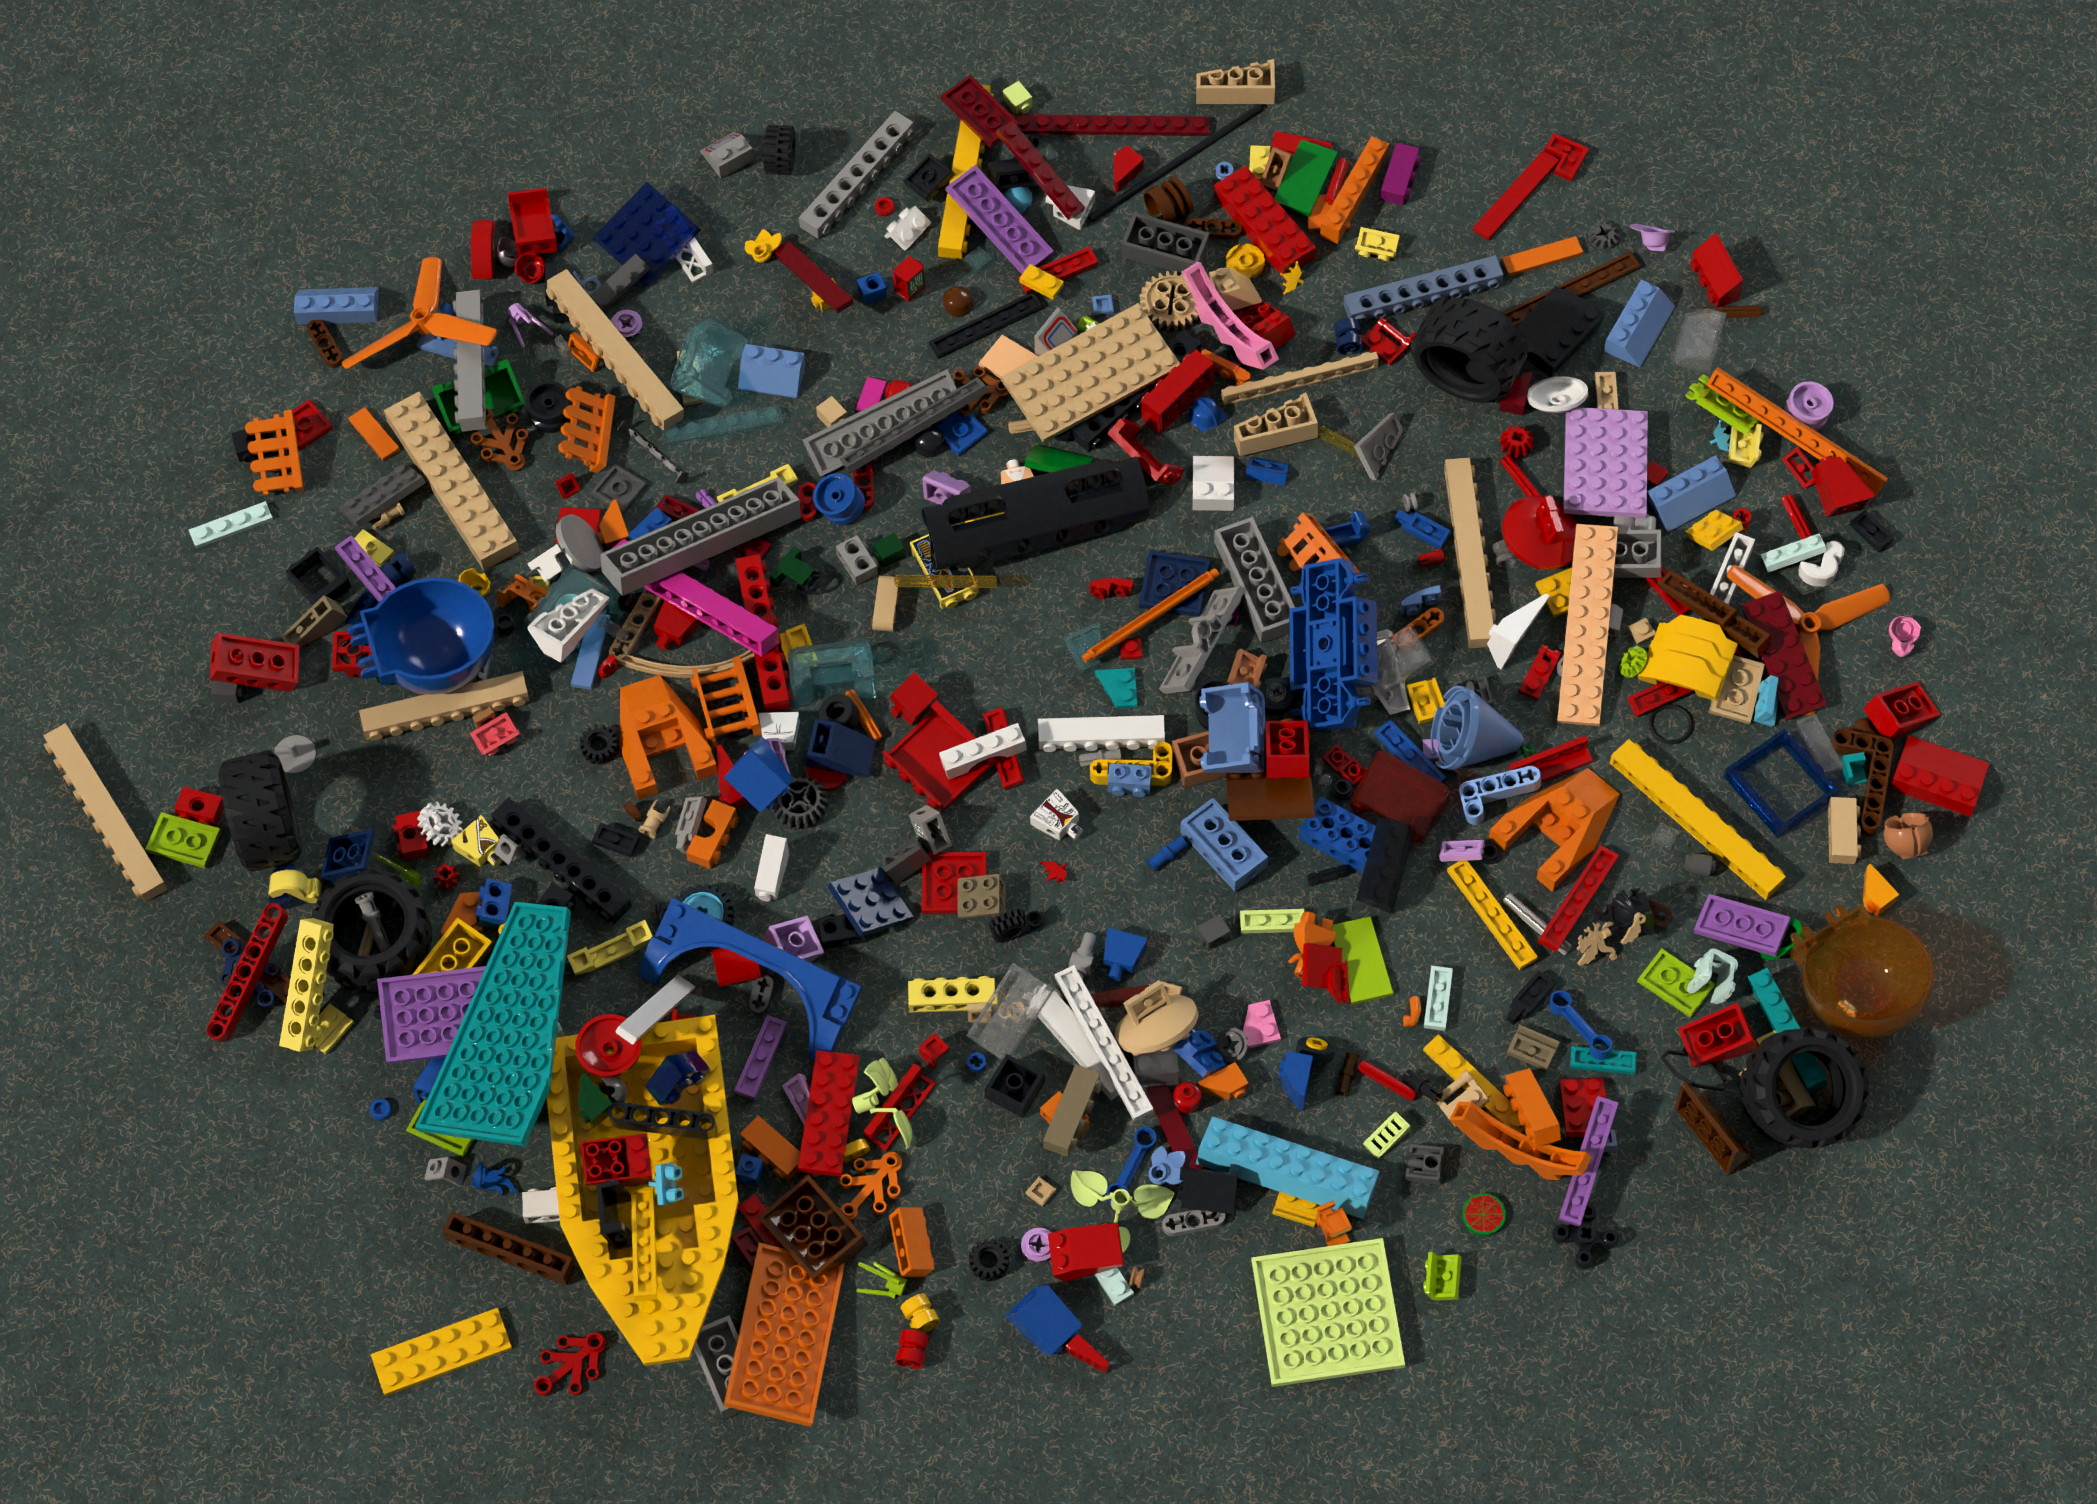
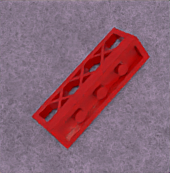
M1585 735L1509 764L1508 771L1534 766L1539 769L1541 782L1588 765L1593 763V759L1587 749L1588 739Z
M913 1064L881 1108L897 1109L900 1105V1109L904 1113L909 1112L906 1117L910 1120L932 1091L936 1082L923 1075L921 1068ZM919 1079L929 1084L925 1091L915 1092L914 1085ZM914 1097L915 1105L912 1108L903 1109L902 1101L905 1098ZM878 1112L864 1130L865 1139L884 1151L889 1149L900 1134L897 1125L890 1126L889 1119L894 1115L892 1112ZM889 1131L890 1138L886 1144L875 1139L879 1132Z

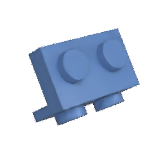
M1109 764L1108 792H1112L1116 796H1122L1124 793L1133 794L1136 797L1150 795L1151 766Z

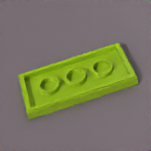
M1371 916L1334 924L1332 929L1336 933L1333 941L1334 947L1342 948V961H1347L1349 999L1351 1005L1393 996V990Z

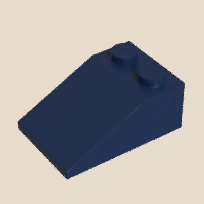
M368 829L329 838L321 878L333 883L345 875L357 876V871L366 870L375 830Z

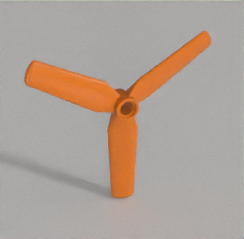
M427 257L422 260L413 301L414 310L410 314L411 321L342 362V366L345 369H349L416 331L422 335L431 333L434 336L489 346L495 339L497 330L452 315L435 313L439 303L442 259Z
M1733 565L1727 573V577L1755 599L1777 592L1738 565ZM1884 584L1823 604L1814 613H1804L1795 603L1784 597L1817 682L1820 660V644L1817 631L1833 630L1890 602V594ZM1804 622L1808 623L1811 628L1806 627ZM1815 711L1804 714L1803 716L1815 714Z

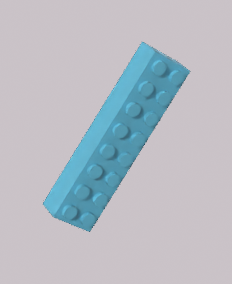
M1213 1116L1200 1144L1196 1161L1197 1165L1229 1173L1230 1164L1239 1165L1238 1178L1319 1205L1334 1200L1335 1206L1331 1209L1338 1210L1343 1208L1346 1214L1361 1219L1365 1217L1379 1175V1170Z

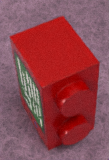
M908 256L893 270L894 291L908 302L925 288L924 266L919 260H914L911 256Z

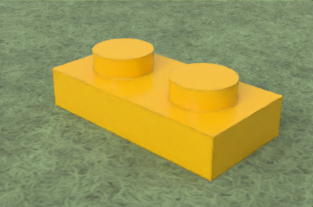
M1029 264L1019 278L1021 284L1052 300L1055 299L1064 286V281Z

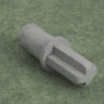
M1120 748L1082 754L1079 756L1080 766H1090L1093 761L1098 759L1121 760Z

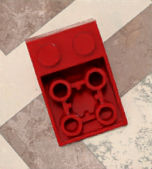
M1263 300L1261 303L1232 311L1251 331L1261 338L1270 341L1274 349H1277L1296 336L1290 317Z
M647 1133L580 1142L585 1185L597 1186L607 1180H618L623 1186L631 1187L647 1185L649 1181L653 1180Z

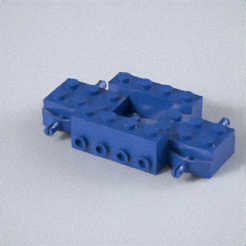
M1342 558L1304 565L1300 585L1290 588V590H1293L1290 591L1292 595L1301 594L1304 604L1301 607L1291 608L1289 617L1291 691L1304 694L1303 705L1301 708L1293 709L1292 712L1295 713H1292L1295 718L1303 716V721H1308V730L1329 732L1357 727L1356 717L1360 706L1370 705L1371 702L1368 701H1371L1368 696L1359 698L1356 686L1363 687L1378 684L1376 602L1354 596L1358 583L1368 581L1369 578L1366 577L1369 576L1366 572L1357 574L1354 569V563Z

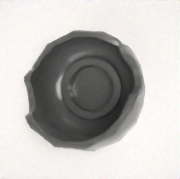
M604 1077L600 1079L599 1089L608 1096V1099L613 1104L627 1102L628 1090L621 1078Z

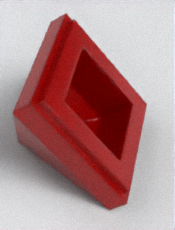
M572 472L555 481L563 499L581 490ZM569 485L574 487L566 493L564 492L565 487Z

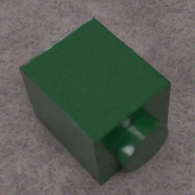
M895 532L873 543L874 552H872V556L877 559L878 563L882 564L883 568L905 557L904 547Z

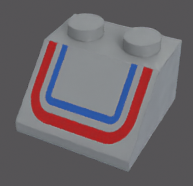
M734 132L700 150L701 154L721 179L754 160L753 149L742 134Z
M1058 307L1034 336L1035 355L1037 356L1078 336L1077 328Z

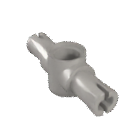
M1089 932L1084 934L1080 947L1076 952L1073 951L1069 962V967L1075 966L1082 981L1086 978V975H1090V967L1094 963L1092 950L1096 935Z

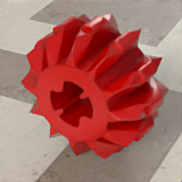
M1518 424L1515 428L1509 425L1507 431L1503 430L1499 441L1500 446H1502V452H1507V455L1510 456L1515 454L1516 460L1519 454L1525 458L1527 453H1531L1532 446L1534 445L1532 431H1527L1526 426L1521 429Z

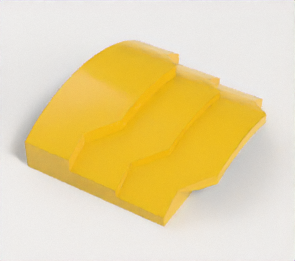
M1680 615L1669 623H1659L1647 652L1646 664L1642 671L1637 674V677L1641 681L1654 685L1661 681L1695 690L1699 697L1718 701L1738 643L1727 639L1718 624Z

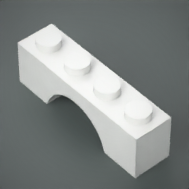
M1016 723L939 752L949 780L968 773L974 765L985 759L995 756L1010 757L1026 751L1027 748L1019 724Z

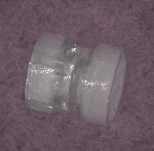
M1505 540L1499 541L1492 546L1493 554L1497 557L1495 561L1498 568H1503V561H1508L1509 566H1513L1517 562L1516 556L1509 551Z

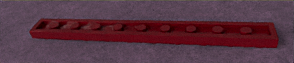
M1014 114V118L1021 123V128L1019 129L1023 134L1209 136V116Z

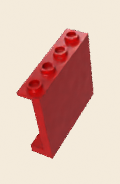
M935 701L930 706L932 711L888 753L885 750L882 753L885 758L883 761L890 769L895 767L899 771L898 776L905 783L909 781L914 785L912 789L920 797L924 795L928 799L926 802L931 808L935 810L938 808L943 812L996 763V758L985 759L974 765L968 773L948 780L939 752L974 740L976 737L938 701Z

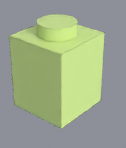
M1019 81L1003 90V101L1014 114L1029 112L1032 107V96Z

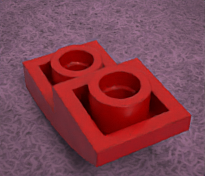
M1122 578L1098 579L1090 581L1089 593L1098 599L1110 598L1111 591L1121 597L1126 595L1132 596L1134 589V580Z
M1335 744L1320 758L1340 777L1348 780L1352 786L1367 773L1365 768L1354 757L1350 758L1338 744Z

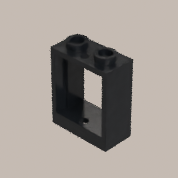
M318 546L314 550L308 551L297 563L291 564L286 570L288 580L312 605L323 595L335 600L351 588L348 577ZM321 562L336 579L313 595L298 578Z

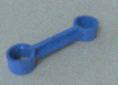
M1562 990L1553 992L1549 1002L1550 1011L1555 1015H1563L1590 1044L1589 1052L1593 1058L1597 1060L1607 1059L1612 1050L1611 1039L1605 1035H1598L1571 1006L1572 998L1569 993ZM1563 999L1568 1004L1566 1006H1558L1553 1001ZM1603 1044L1608 1049L1600 1051L1597 1050L1594 1047V1045Z
M1142 1127L1136 1131L1134 1136L1135 1147L1117 1182L1107 1188L1106 1196L1115 1189H1124L1128 1192L1127 1189L1146 1152L1152 1150L1156 1145V1134L1153 1129ZM1142 1133H1149L1153 1141L1149 1145H1141L1137 1141L1138 1136ZM1108 1199L1107 1202L1111 1205V1199Z

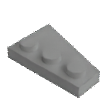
M1389 413L1354 445L1369 478L1372 480H1377L1380 475L1378 471L1387 462L1386 457L1390 449H1394L1403 432V428L1395 413Z

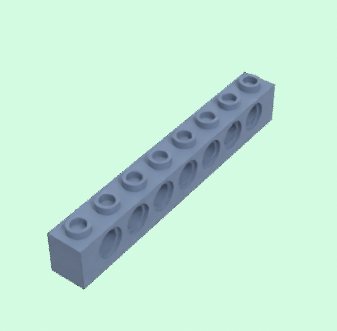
M1495 255L1344 295L1343 305L1348 318L1357 319L1360 324H1363L1369 319H1381L1392 313L1401 314L1411 308L1420 309L1426 304H1435L1436 301L1444 298H1460L1467 293L1477 294L1482 289H1496L1503 282V272Z

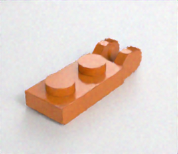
M1206 349L1202 350L1201 353L1214 363V371L1218 372L1223 379L1228 380L1230 378L1235 381L1237 386L1250 381V372Z

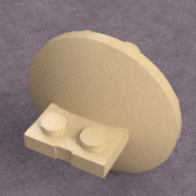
M1158 980L1143 992L1136 994L1123 1003L1127 1014L1118 1023L1115 1029V1038L1121 1049L1135 1056L1158 1050L1167 1051L1174 1043L1189 1037V1032L1195 1026L1198 1019V1009L1194 1001L1186 996L1168 995L1163 983Z

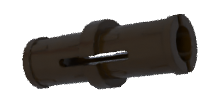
M1346 1052L1343 1067L1339 1071L1340 1078L1335 1091L1338 1095L1344 1096L1345 1093L1346 1097L1349 1096L1352 1081L1356 1078L1355 1071L1360 1057L1357 1053Z

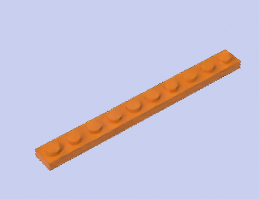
M1719 367L1714 370L1706 386L1819 460L1827 456H1833V458L1840 456L1874 493L1875 497L1880 493L1888 480L1887 477Z

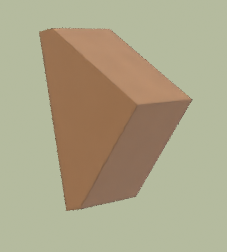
M1272 147L1260 181L1262 185L1278 191L1289 167L1291 153Z

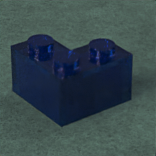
M696 1050L666 1056L645 1087L659 1105L674 1104L680 1099V1094L685 1088L693 1085L698 1086L705 1081V1076L709 1072L710 1067Z

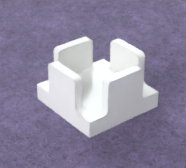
M559 543L528 563L531 571L538 570L544 582L555 579L557 574L563 571V569L566 572L575 567L571 563V557L565 549L561 550Z

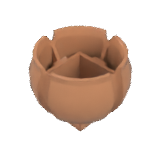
M1903 813L1901 818L1895 815L1885 821L1884 840L1895 854L1902 859H1907L1928 853L1927 848L1932 842L1933 828L1929 817H1926L1925 814Z

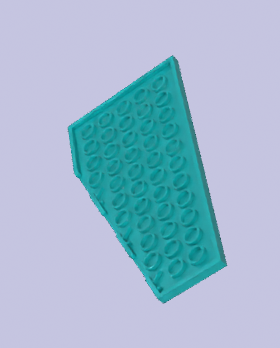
M514 902L415 1128L418 1131L526 1146L551 1087L571 911L567 907Z

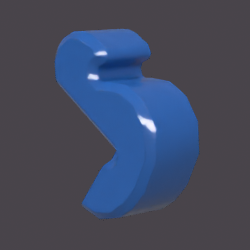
M1353 511L1350 522L1327 527L1324 530L1339 547L1353 546L1367 538L1370 526L1363 512Z

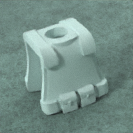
M1710 949L1704 954L1703 958H1699L1695 962V975L1688 984L1687 992L1695 993L1710 980L1713 971L1718 974V978L1710 1003L1719 1004L1726 1001L1735 990L1736 984L1733 982L1738 962L1734 957L1722 951ZM1713 960H1718L1722 963H1715Z

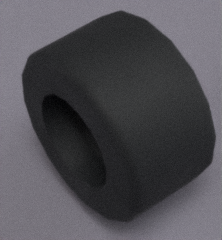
M834 694L828 697L819 708V719L836 722L852 730L859 722V709L846 695ZM844 710V713L839 718L834 719L838 712Z

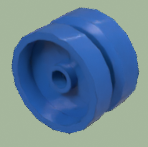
M841 473L830 474L824 477L814 490L813 501L816 508L834 524L847 525L855 521L865 507V497L862 490L847 475Z

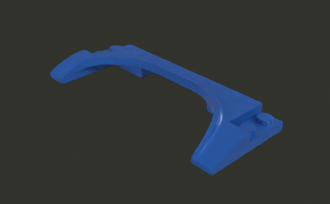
M675 898L671 899L655 936L651 937L640 966L639 977L657 985L667 966L680 955L703 947L728 949L779 973L798 991L805 1005L809 1021L810 1035L807 1057L815 1060L817 1050L834 1052L861 993L862 986Z

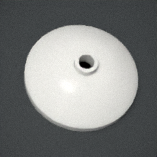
M1573 377L1547 378L1529 388L1527 400L1537 410L1548 413H1564L1577 408L1588 397V387L1583 381Z

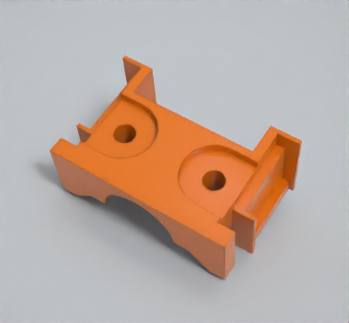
M518 574L514 576V583L509 582V586L503 592L498 589L496 604L502 608L518 596L526 600L530 610V624L540 614L547 612L548 607L550 608L553 605L554 594Z
M1334 1200L1317 1207L1316 1226L1321 1227L1326 1237L1325 1242L1327 1246L1350 1243L1346 1232L1352 1230V1226L1343 1208L1332 1211L1331 1208L1335 1206Z

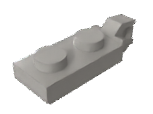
M703 796L685 798L675 833L678 841L676 849L682 852V854H686L694 835L698 833L707 799Z

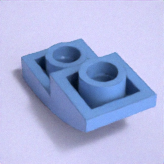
M1440 585L1425 588L1405 598L1401 602V614L1415 615L1421 611L1423 603L1426 605L1436 604L1437 601H1440L1441 597Z

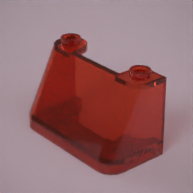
M1377 751L1356 788L1350 804L1359 813L1368 812L1369 809H1372L1386 818H1393L1408 824L1414 832L1412 842L1423 844L1447 808L1450 790L1443 783L1384 751Z

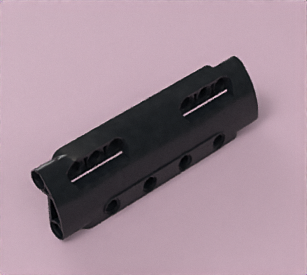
M1137 457L1119 460L1118 462L1104 459L952 496L945 499L942 505L938 504L922 508V518L929 531L932 566L937 571L954 566L962 569L1119 531L1126 528L1128 523L1148 519L1149 503L1140 462ZM1120 484V485H1118V486H1114V487H1110V488H1106V489H1102V490H1098V491H1094V492H1090V493H1085V494H1081V495H1077V496H1073V497H1068V496H1071V495H1075V494H1079V493H1083V492H1088V491H1092V490H1096V489H1100V488H1104V487H1108V486ZM1004 512V514L995 515V516H991V517H987V518H983V519H979V520H975V521H971V522H967V523H963V524H959V525L952 526V524H957V523H961V522H965V521H969V520H973V519H977V518H981V517H985V516H989V515H993V514H998V513Z

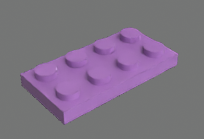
M1709 894L1694 928V933L1776 957L1790 925L1791 918Z

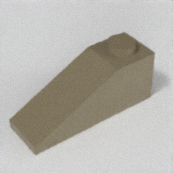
M323 595L281 637L285 643L296 644L300 648L332 632L347 618V615L338 602Z

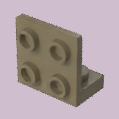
M999 874L958 879L959 919L982 916L995 917L1000 916L999 914L1002 912L1003 914L1005 913V883Z

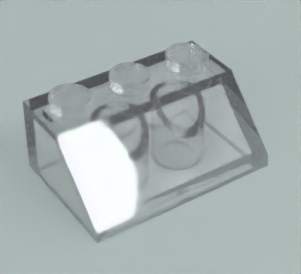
M1709 308L1686 313L1671 364L1710 374L1727 313Z

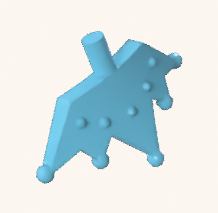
M1719 420V424L1713 432L1715 439L1709 441L1710 445L1717 443L1719 449L1729 452L1728 447L1730 444L1727 441L1731 435L1723 433L1726 428H1721L1722 420Z

